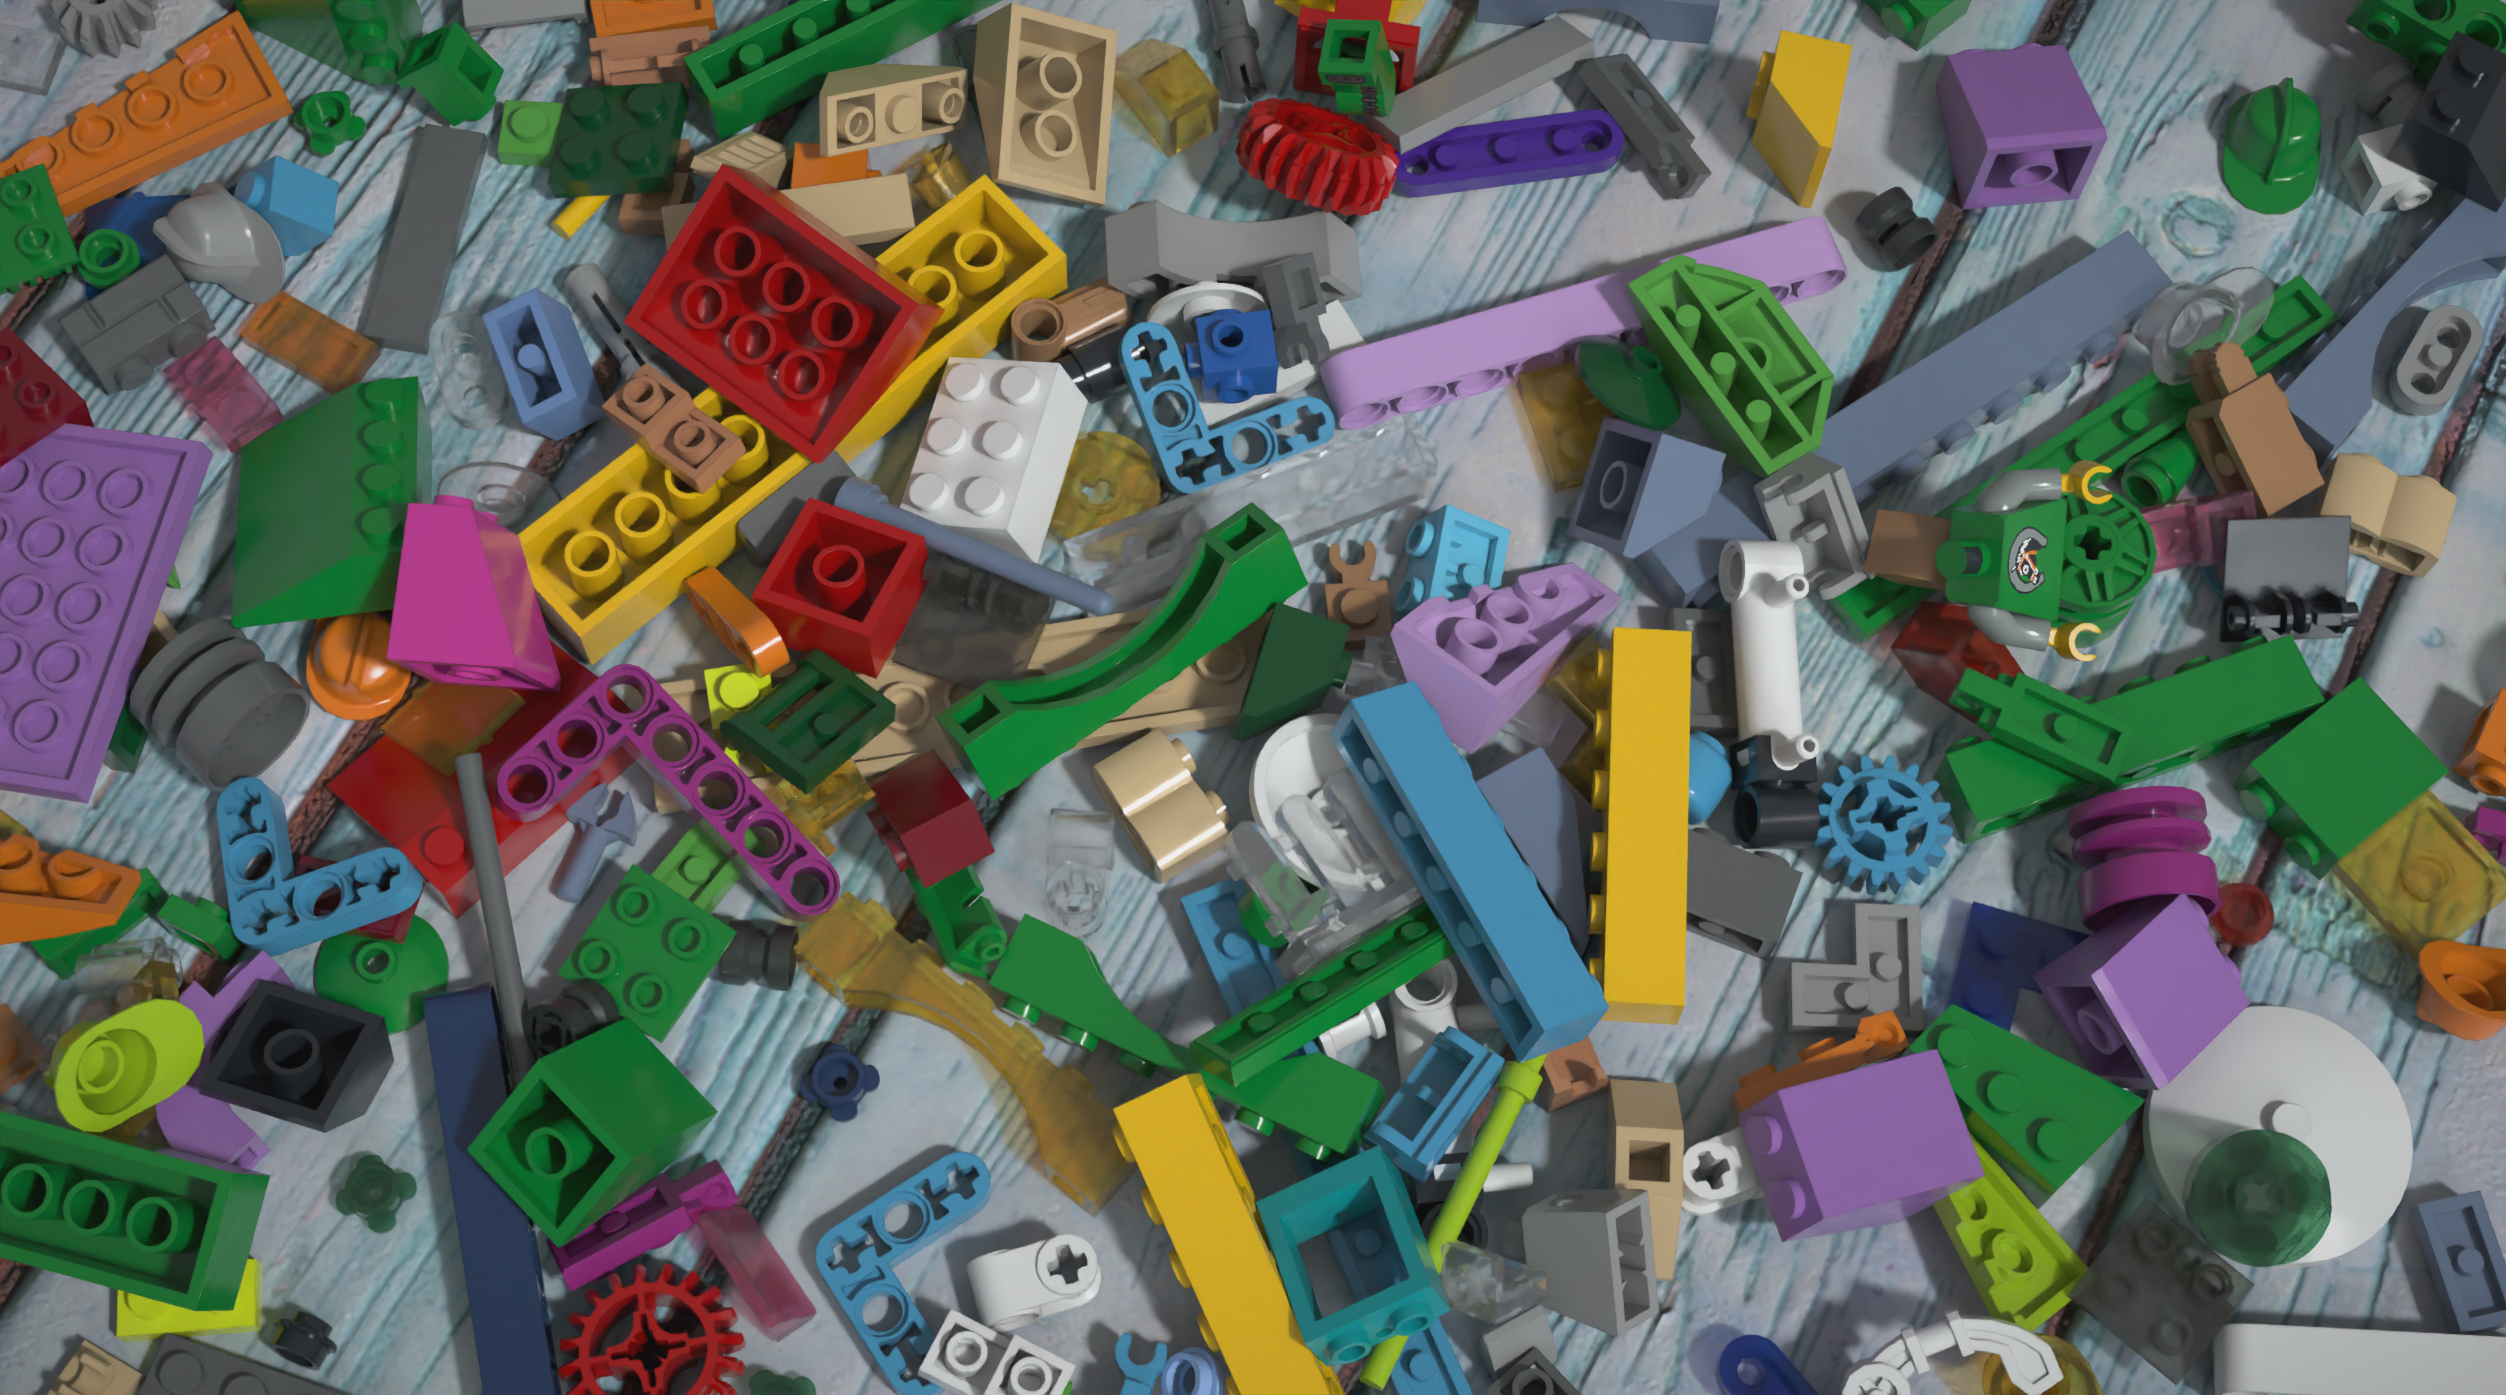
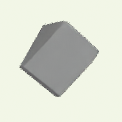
M1536 1303L1484 1331L1476 1349L1494 1382L1535 1347L1552 1364L1557 1360V1350L1547 1314L1541 1304L1537 1306Z

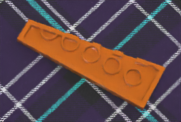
M238 10L176 48L174 51L177 57L152 73L148 74L143 69L126 80L124 83L127 89L97 107L92 102L76 112L74 116L77 120L52 137L40 135L15 151L12 157L0 162V179L44 163L63 216L66 218L293 113V110Z

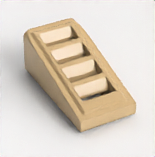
M744 132L694 156L690 168L694 169V173L712 180L723 163L752 171L779 191L787 190L792 178L794 150L758 133Z

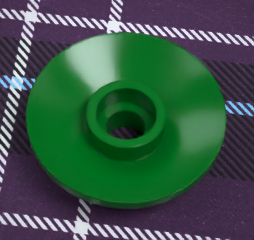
M414 914L404 944L344 933L328 938L317 960L316 987L321 998L383 1016L388 1035H393L408 1030L425 1019L423 1000L425 995L445 992L449 978V958L439 934L427 921ZM378 955L389 957V964L384 971L377 974L367 972V964L373 957Z

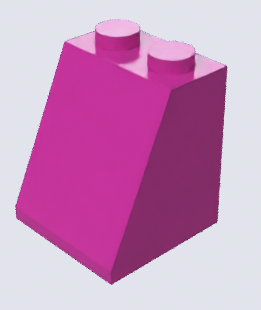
M435 495L433 504L408 503L386 659L438 684L560 692V673L519 536L498 524V516L477 511L473 508L474 501L464 497Z

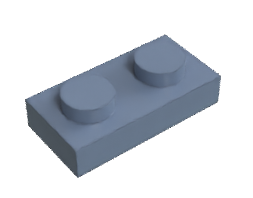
M2478 1190L2416 1204L2409 1210L2450 1333L2473 1335L2505 1328L2506 1263L2481 1191Z

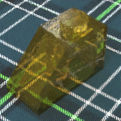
M1150 38L1116 58L1114 88L1168 158L1218 130L1220 92L1186 49Z

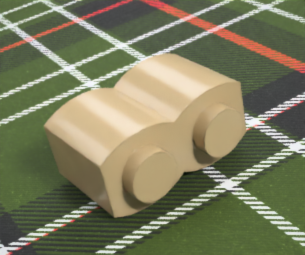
M2338 453L2324 472L2323 480L2325 484L2319 488L2311 516H2352L2349 553L2365 555L2371 561L2389 570L2424 578L2440 559L2457 496L2443 488L2438 481L2424 475H2398L2372 455L2366 453Z
M1157 728L1093 766V783L1113 816L1126 831L1138 854L1161 885L1224 848L1228 835L1225 826L1231 823V818L1219 796L1213 790L1204 793L1193 780L1191 774L1196 771V765L1183 742L1179 738L1169 741L1160 728Z

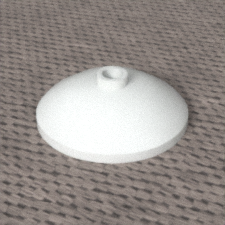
M1320 713L1292 720L1280 727L1263 745L1256 756L1250 774L1249 799L1251 810L1258 830L1267 846L1296 875L1328 891L1349 895H1365L1377 893L1395 886L1410 873L1330 737V733L1341 715ZM1319 817L1326 819L1330 823L1331 828L1325 825Z

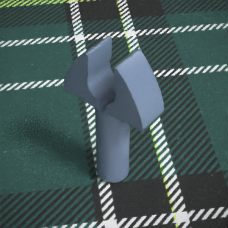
M602 783L589 790L566 811L569 822L581 826L583 836L556 889L557 895L562 900L569 903L580 902L606 846L619 840L632 847L635 846L637 818L629 792L625 793L619 806L618 814L614 818L605 820L602 825H600L597 817L598 812L604 806L609 795L606 783Z

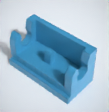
M1448 1026L1444 1032L1440 1031L1433 1040L1432 1045L1374 1124L1366 1131L1362 1141L1371 1148L1379 1145L1395 1165L1423 1184L1496 1084L1502 1072L1505 1059L1495 1052H1490L1460 1030Z

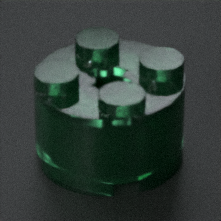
M2239 1129L2216 1137L2207 1143L2194 1157L2184 1181L2182 1202L2187 1218L2196 1235L2215 1253L2248 1266L2273 1267L2294 1262L2304 1257L2323 1238L2330 1224L2332 1212L2330 1182L2326 1168L2321 1160L2308 1146L2298 1139L2272 1130ZM2266 1182L2270 1186L2264 1195L2267 1201L2271 1203L2269 1209L2265 1212L2252 1208L2247 1212L2244 1208L2248 1202V1197L2243 1192L2245 1186L2248 1183L2261 1186Z

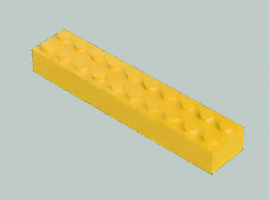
M985 174L875 258L883 266L944 308L945 311L912 363L834 449L847 464L937 394L949 357L981 359L1011 335L1012 314L1018 305L1025 300L1033 298H1044L1051 301L1060 297L1068 290L1066 254ZM711 386L693 399L695 406L738 435L746 452L703 495L667 469L636 443L517 535L520 538L541 613L590 666H593L684 594L683 580L709 566L717 568L741 549L743 543L737 530L739 520L813 462Z

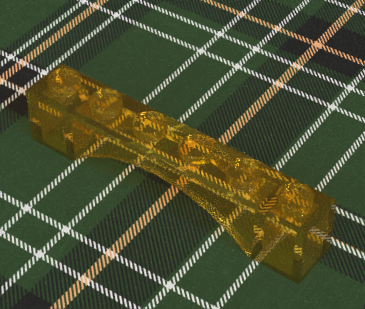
M847 890L793 947L799 968L847 1009L884 1010L916 1017L952 1033L981 1053L1006 1079L1024 1107L1038 1142L1044 1177L1091 1217L1095 1218L1139 1168L1136 1161L1128 1163L1118 1148L1113 1134V1126L1119 1124L1113 1109L1110 1112L1091 1096L1095 1089L1078 1070L1069 1064H1065L1059 1069L1041 1053L1045 1049L1043 1043L1027 1027L1019 1022H1015L1010 1028L991 1012L995 1008L994 1002L977 985L966 980L960 986L943 971L946 964L932 947L920 939L911 944L894 930L898 925L896 920L882 905L871 898H868L863 904Z

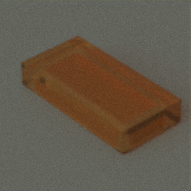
M282 290L269 302L263 303L240 332V337L245 345L333 395L354 383H359L381 355L376 343Z

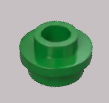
M100 229L90 233L82 241L78 251L80 262L77 263L78 270L87 283L99 289H109L138 271L141 266V254L134 240L128 235L113 229ZM107 258H120L111 266L101 267Z

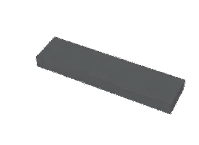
M426 123L363 336L367 345L427 355L488 147L485 133Z

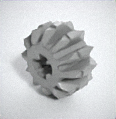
M53 0L50 2L52 5V15L57 24L61 25L60 30L65 39L73 47L82 45L84 50L93 58L105 47L118 58L121 45L127 42L141 48L142 37L140 32L156 30V18L153 12L158 9V0Z

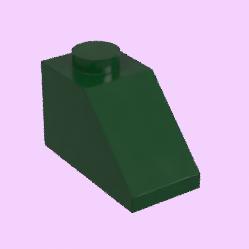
M1277 602L1265 627L1231 739L1240 742L1252 739L1320 708L1331 686L1342 689L1354 653L1344 650L1350 626Z

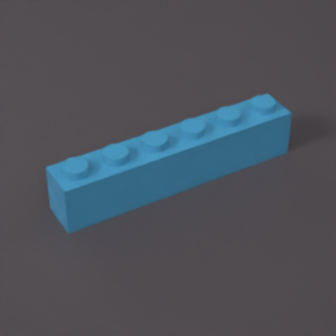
M1415 680L1351 699L1330 733V737L1518 1061L1523 1063L1585 1040L1610 1008L1603 997L1602 988L1595 976L1588 972L1570 942L1566 926L1554 915L1539 890L1532 869L1522 861L1505 833L1501 817L1489 806L1477 786L1468 762L1463 756L1458 754L1441 725L1440 716L1436 708L1427 702Z

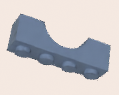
M1478 0L1476 22L1535 27L1544 18L1562 10L1582 7L1603 8L1620 12L1635 19L1646 29L1651 39L1709 45L1720 0Z

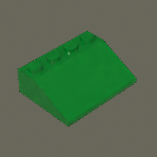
M234 0L247 26L355 80H366L376 85L395 83L412 42L422 37L424 20L417 0Z
M418 376L396 379L383 378L376 381L354 383L242 444L231 613L234 629L394 609L408 503L432 504V428Z

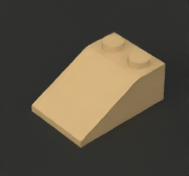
M1010 3L978 21L973 82L992 182L1095 207L1105 205L1118 31L1016 3Z

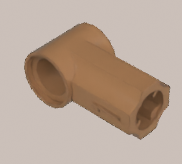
M1105 276L1051 301L1044 298L1025 300L1016 307L1012 314L1011 359L1015 361L1055 363V360L1066 355V348L1117 324H1121L1125 329L1131 327L1132 314L1128 308L1124 293L1109 285L1108 276ZM1040 334L1049 337V339L1036 341L1028 338V336Z

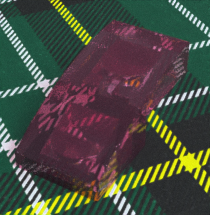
M215 335L207 340L204 345L163 370L166 377L200 419H204L232 454L284 419L276 403Z
M2240 490L2212 494L2139 509L2153 530L2157 557L2152 574L2192 563L2206 567L2224 562L2226 519L2257 518L2253 491Z

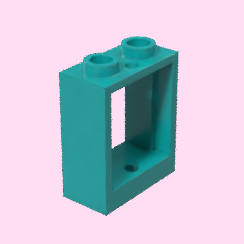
M1379 1145L1256 1202L1304 1343L1327 1367L1333 1364L1356 1362L1368 1355L1373 1346L1397 1335L1408 1336L1417 1334L1431 1326L1434 1318L1452 1310L1401 1173ZM1383 1206L1409 1279L1323 1318L1297 1245Z

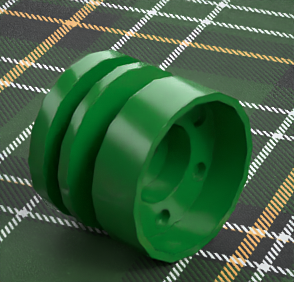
M2088 486V491L2104 490L2094 486ZM2110 491L2107 492L2112 493L2111 499L2101 504H2094L2071 494V492L2061 494V498H2068L2059 614L2057 621H2051V627L2059 628L2067 622H2082L2094 624L2101 630V634L2080 631L2075 638L2076 648H2088L2109 638L2114 633L2151 579L2157 557L2153 530L2140 510L2119 494Z

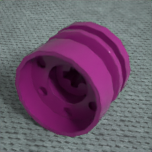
M2175 786L2135 787L2105 793L2086 800L2070 810L2067 817L2069 835L2075 840L2071 849L2072 857L2079 866L2089 868V870L2080 875L2077 881L2082 923L2089 930L2097 932L2148 896L2186 894L2200 905L2207 918L2218 913L2223 904L2216 864L2209 856L2198 854L2205 850L2212 840L2210 829L2204 823L2208 815L2206 802L2199 792Z

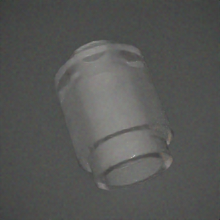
M162 937L96 945L91 953H84L78 956L75 968L76 985L80 999L85 1006L98 1005L103 1011L128 1008L134 1004L154 998L171 1000L174 988L182 985V962L177 949H169Z

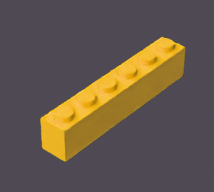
M1614 627L1608 649L1597 650L1595 687L1606 688V710L1596 709L1593 747L1605 749L1604 771L1594 770L1591 804L1592 809L1603 810V831L1592 832L1590 871L1601 872V895H1590L1588 934L1600 935L1599 958H1589L1587 970L1598 980L1603 991V997L1610 1007L1600 1019L1604 1021L1677 1025L1685 1007L1692 631Z
M1200 1072L1186 1074L1114 1108L1113 1111L1119 1124L1113 1126V1134L1118 1148L1128 1163L1137 1162L1147 1185L1141 1189L1144 1206L1150 1218L1157 1226L1165 1225L1175 1247L1174 1250L1169 1251V1259L1174 1273L1185 1289L1193 1287L1203 1310L1202 1313L1197 1315L1201 1333L1213 1352L1221 1350L1232 1376L1226 1378L1229 1395H1345L1333 1366L1327 1367L1304 1343L1256 1204L1258 1200Z

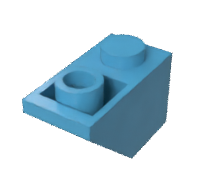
M275 155L223 187L232 196L256 211L270 224L280 241L283 256H300L333 236L339 182Z

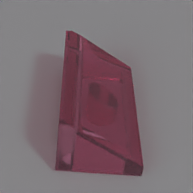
M732 1207L708 1211L697 1217L698 1222L696 1224L703 1239L772 1341L775 1339L777 1342L781 1341L815 1317L816 1309L749 1210L745 1207Z

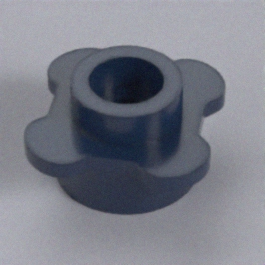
M836 1044L827 1047L823 1051L822 1058L814 1066L812 1074L802 1079L800 1090L806 1101H818L831 1110L832 1118L835 1121L846 1123L856 1118L858 1114L857 1106L868 1092L877 1090L880 1084V1076L874 1066H863L859 1059L850 1054L845 1046ZM838 1078H843L847 1082L846 1086L842 1089H837L834 1086V1082Z

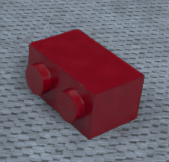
M935 749L865 784L875 807L865 811V814L882 846H886L899 872L902 873L911 868L924 888L995 852L972 800Z

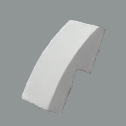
M951 1309L917 1375L957 1395H1062L1076 1365L1014 1334L1011 1340Z

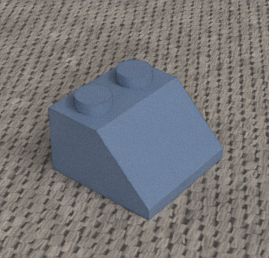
M1604 416L1566 535L1634 559L1707 514L1710 502L1718 493L1722 483L1721 468L1726 453Z

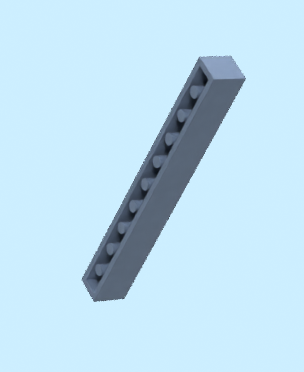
M2127 230L1826 419L1820 449L1813 454L1844 467L1861 513L1877 499V491L1893 481L1897 486L1910 482L1927 466L1926 460L1940 451H1943L1946 455L1957 452L1974 437L1976 428L1989 420L1994 425L2004 422L2020 409L2024 403L2022 399L2036 390H2039L2042 394L2051 392L2069 377L2071 368L2085 359L2089 364H2094L2108 355L2117 346L2118 338L2133 329L2136 334H2141L2151 328L2164 316L2166 310L2163 308V304L2174 283L2132 233ZM1745 470L1721 485L1718 493L1711 500L1705 516L1634 558L1633 562L1670 610L1672 608L1694 609L1695 607L1697 609H1710L1723 599L1718 579L1719 561L1722 550L1729 540L1773 541L1753 488L1754 485L1764 480L1762 477L1749 470Z

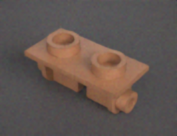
M709 26L589 38L591 52L590 67L595 87L682 81L685 89H690L683 58L711 45Z

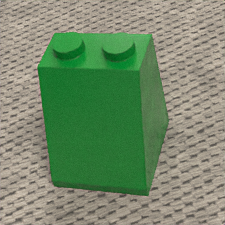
M626 1017L540 1058L467 1148V1151L550 1240L560 1248L681 1157L718 1111L646 1035Z

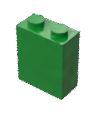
M2358 677L2250 762L2232 786L2239 792L2240 800L2245 809L2256 819L2265 821L2284 841L2285 850L2290 858L2300 867L2310 869L2319 880H2322L2425 797L2445 777L2449 770L2361 677Z

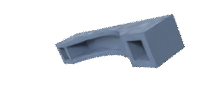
M2456 192L2445 206L2452 213L2442 223L2435 217H2432L2410 243V246L2416 250L2411 257L2405 261L2397 255L2377 277L2374 284L2380 290L2371 299H2368L2361 293L2350 304L2338 321L2344 328L2333 339L2325 332L2310 347L2301 359L2307 365L2305 370L2297 378L2290 372H2287L2276 383L2288 399L2289 411L2304 441L2312 448L2316 456L2318 470L2349 439L2372 408V372L2376 350L2386 326L2410 305L2438 290L2468 281L2498 278L2506 269V197L2499 210L2495 212Z

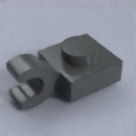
M1313 252L1291 256L1262 267L1264 298L1268 308L1272 311L1276 329L1285 327V333L1277 345V356L1283 369L1302 363L1299 343L1306 347L1310 364H1316L1328 359L1330 347L1326 336L1322 332L1318 318L1319 315L1327 313Z

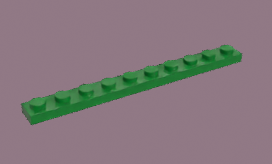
M2299 274L1933 517L1951 520V516L1956 508L1976 503L1977 496L1999 474L2005 471L2059 468L2060 473L2065 474L2069 472L2076 462L2089 460L2112 469V472H2098L2090 477L2088 486L2097 487L2123 470L2126 463L2133 457L2171 437L2180 428H2186L2189 409L2201 403L2191 384L2192 378L2187 376L2188 370L2185 369L2187 368L2186 361L2193 355V351L2214 348V344L2220 342L2235 341V344L2241 345L2240 348L2245 350L2244 356L2249 358L2256 375L2260 376L2269 373L2314 343L2323 333L2332 331L2340 318ZM1875 576L1872 579L1866 578L1843 594L1825 601L1857 641L1862 644L1941 590L1897 584Z

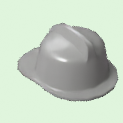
M200 183L192 192L191 198L180 201L168 212L166 217L157 219L153 223V233L166 245L170 260L183 277L192 281L218 283L238 298L252 304L267 303L279 294L285 279V259L280 241L266 220L217 183Z

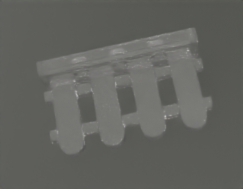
M1348 768L1336 770L1323 786L1324 799L1330 806L1328 809L1320 812L1311 799L1304 795L1293 794L1288 796L1275 812V823L1282 834L1272 839L1260 824L1253 821H1243L1237 824L1226 838V850L1233 860L1226 867V870L1235 882L1244 877L1265 906L1271 917L1264 925L1273 938L1283 933L1291 944L1275 962L1288 983L1425 902L1419 888ZM1342 823L1367 859V863L1360 867L1356 864L1333 831V827ZM1294 850L1320 889L1310 895L1283 856L1284 854ZM1380 878L1386 887L1376 892L1370 883ZM1332 905L1338 914L1327 919L1322 910Z

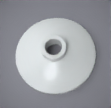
M1202 281L1161 298L1150 309L1147 315V322L1159 323L1167 328L1174 337L1180 353H1184V342L1195 341V318L1206 317L1210 313L1221 309H1235L1242 313L1269 310L1265 298L1250 288L1235 284Z

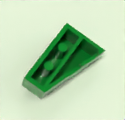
M1954 1004L1950 1005L1902 1055V1057L1927 1050H1938L1967 1129L2038 1209L2055 1194L2145 1101V1099Z

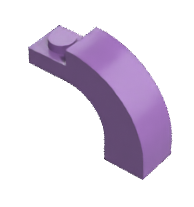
M264 950L252 961L245 960L236 965L224 978L221 984L222 990L214 997L196 981L180 996L178 1002L191 1009L203 1027L204 1049L199 1067L187 1084L167 1099L153 1105L158 1123L173 1149L252 1170L271 1150L232 1111L229 1103L199 1094L198 1085L260 980L291 989L295 988V985L282 967Z

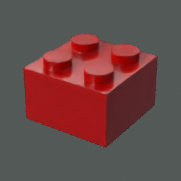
M809 497L751 595L753 604L773 623L785 647L804 654L813 648L819 649L845 668L877 679L932 581L926 540L924 536Z

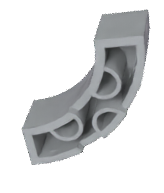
M1155 199L1134 203L1128 210L1104 218L1108 284L1146 302L1155 304L1161 298L1174 291L1202 281L1244 286L1264 297L1262 267L1291 256L1313 252L1325 305L1337 299L1342 303L1362 297L1357 232L1331 212L1311 210L1301 213L1297 217L1280 220L1233 222L1189 215L1168 207Z

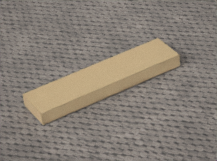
M907 173L780 190L784 195L854 245L899 240L915 228ZM698 202L661 207L667 251Z

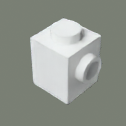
M2404 123L2357 136L2340 164V168L2363 216L2393 207H2398L2402 211L2416 208L2432 197V191L2438 184L2386 158Z

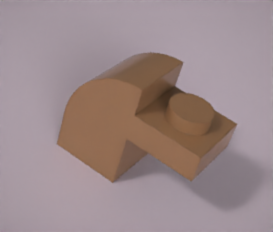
M1877 509L1864 571L1897 584L1945 591L1946 577H1943L1938 572L1935 555L1940 544L1949 540L1951 520L1915 513Z

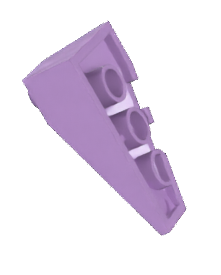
M1573 562L1519 575L1514 585L1497 590H1492L1488 584L1471 588L1466 598L1449 602L1442 595L1427 599L1398 621L1390 635L1406 681L1415 680L1427 702L1436 708L1440 716L1441 725L1451 742L1472 754L1514 717L1618 606L1622 597Z

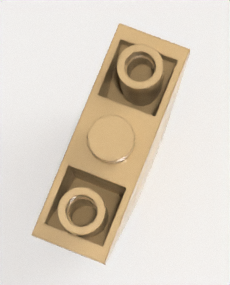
M875 63L828 72L819 94L820 155L831 157L968 128V69L953 66Z
M1610 1079L1608 1082L1606 1189L1648 1190L1656 1281L1671 1282L1674 1273L1683 1200L1684 1128L1676 1083Z

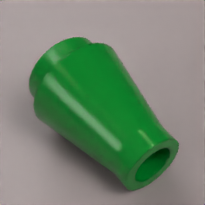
M2180 428L2171 437L2133 457L2126 463L2124 474L2121 477V488L2126 498L2137 508L2147 512H2155L2160 508H2168L2175 503L2197 463L2202 459L2187 428Z

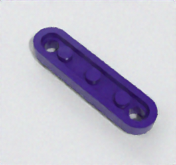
M1596 109L1456 127L1403 154L1395 150V155L1399 158L1400 162L1396 170L1397 178L1393 188L1409 197H1426L1602 173L1611 169L1618 162L1624 143V131L1609 113ZM1593 143L1599 146L1601 150L1590 152L1582 145ZM1410 167H1420L1426 173L1414 175L1409 173L1407 169Z

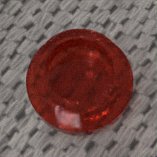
M2232 883L2222 887L2220 892L2223 905L2218 913L2208 918L2213 932L2224 942L2237 947H2249L2261 942L2269 934L2274 924V910L2269 897L2260 888L2251 884Z

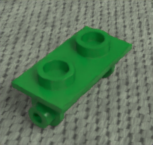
M973 864L927 888L923 887L911 868L905 870L916 894L914 899L915 905L931 926L938 942L936 950L942 961L957 973L963 974L967 972L990 981L995 972L990 961L999 959L1005 953L1007 934L989 899L980 896L970 905L984 891V887Z

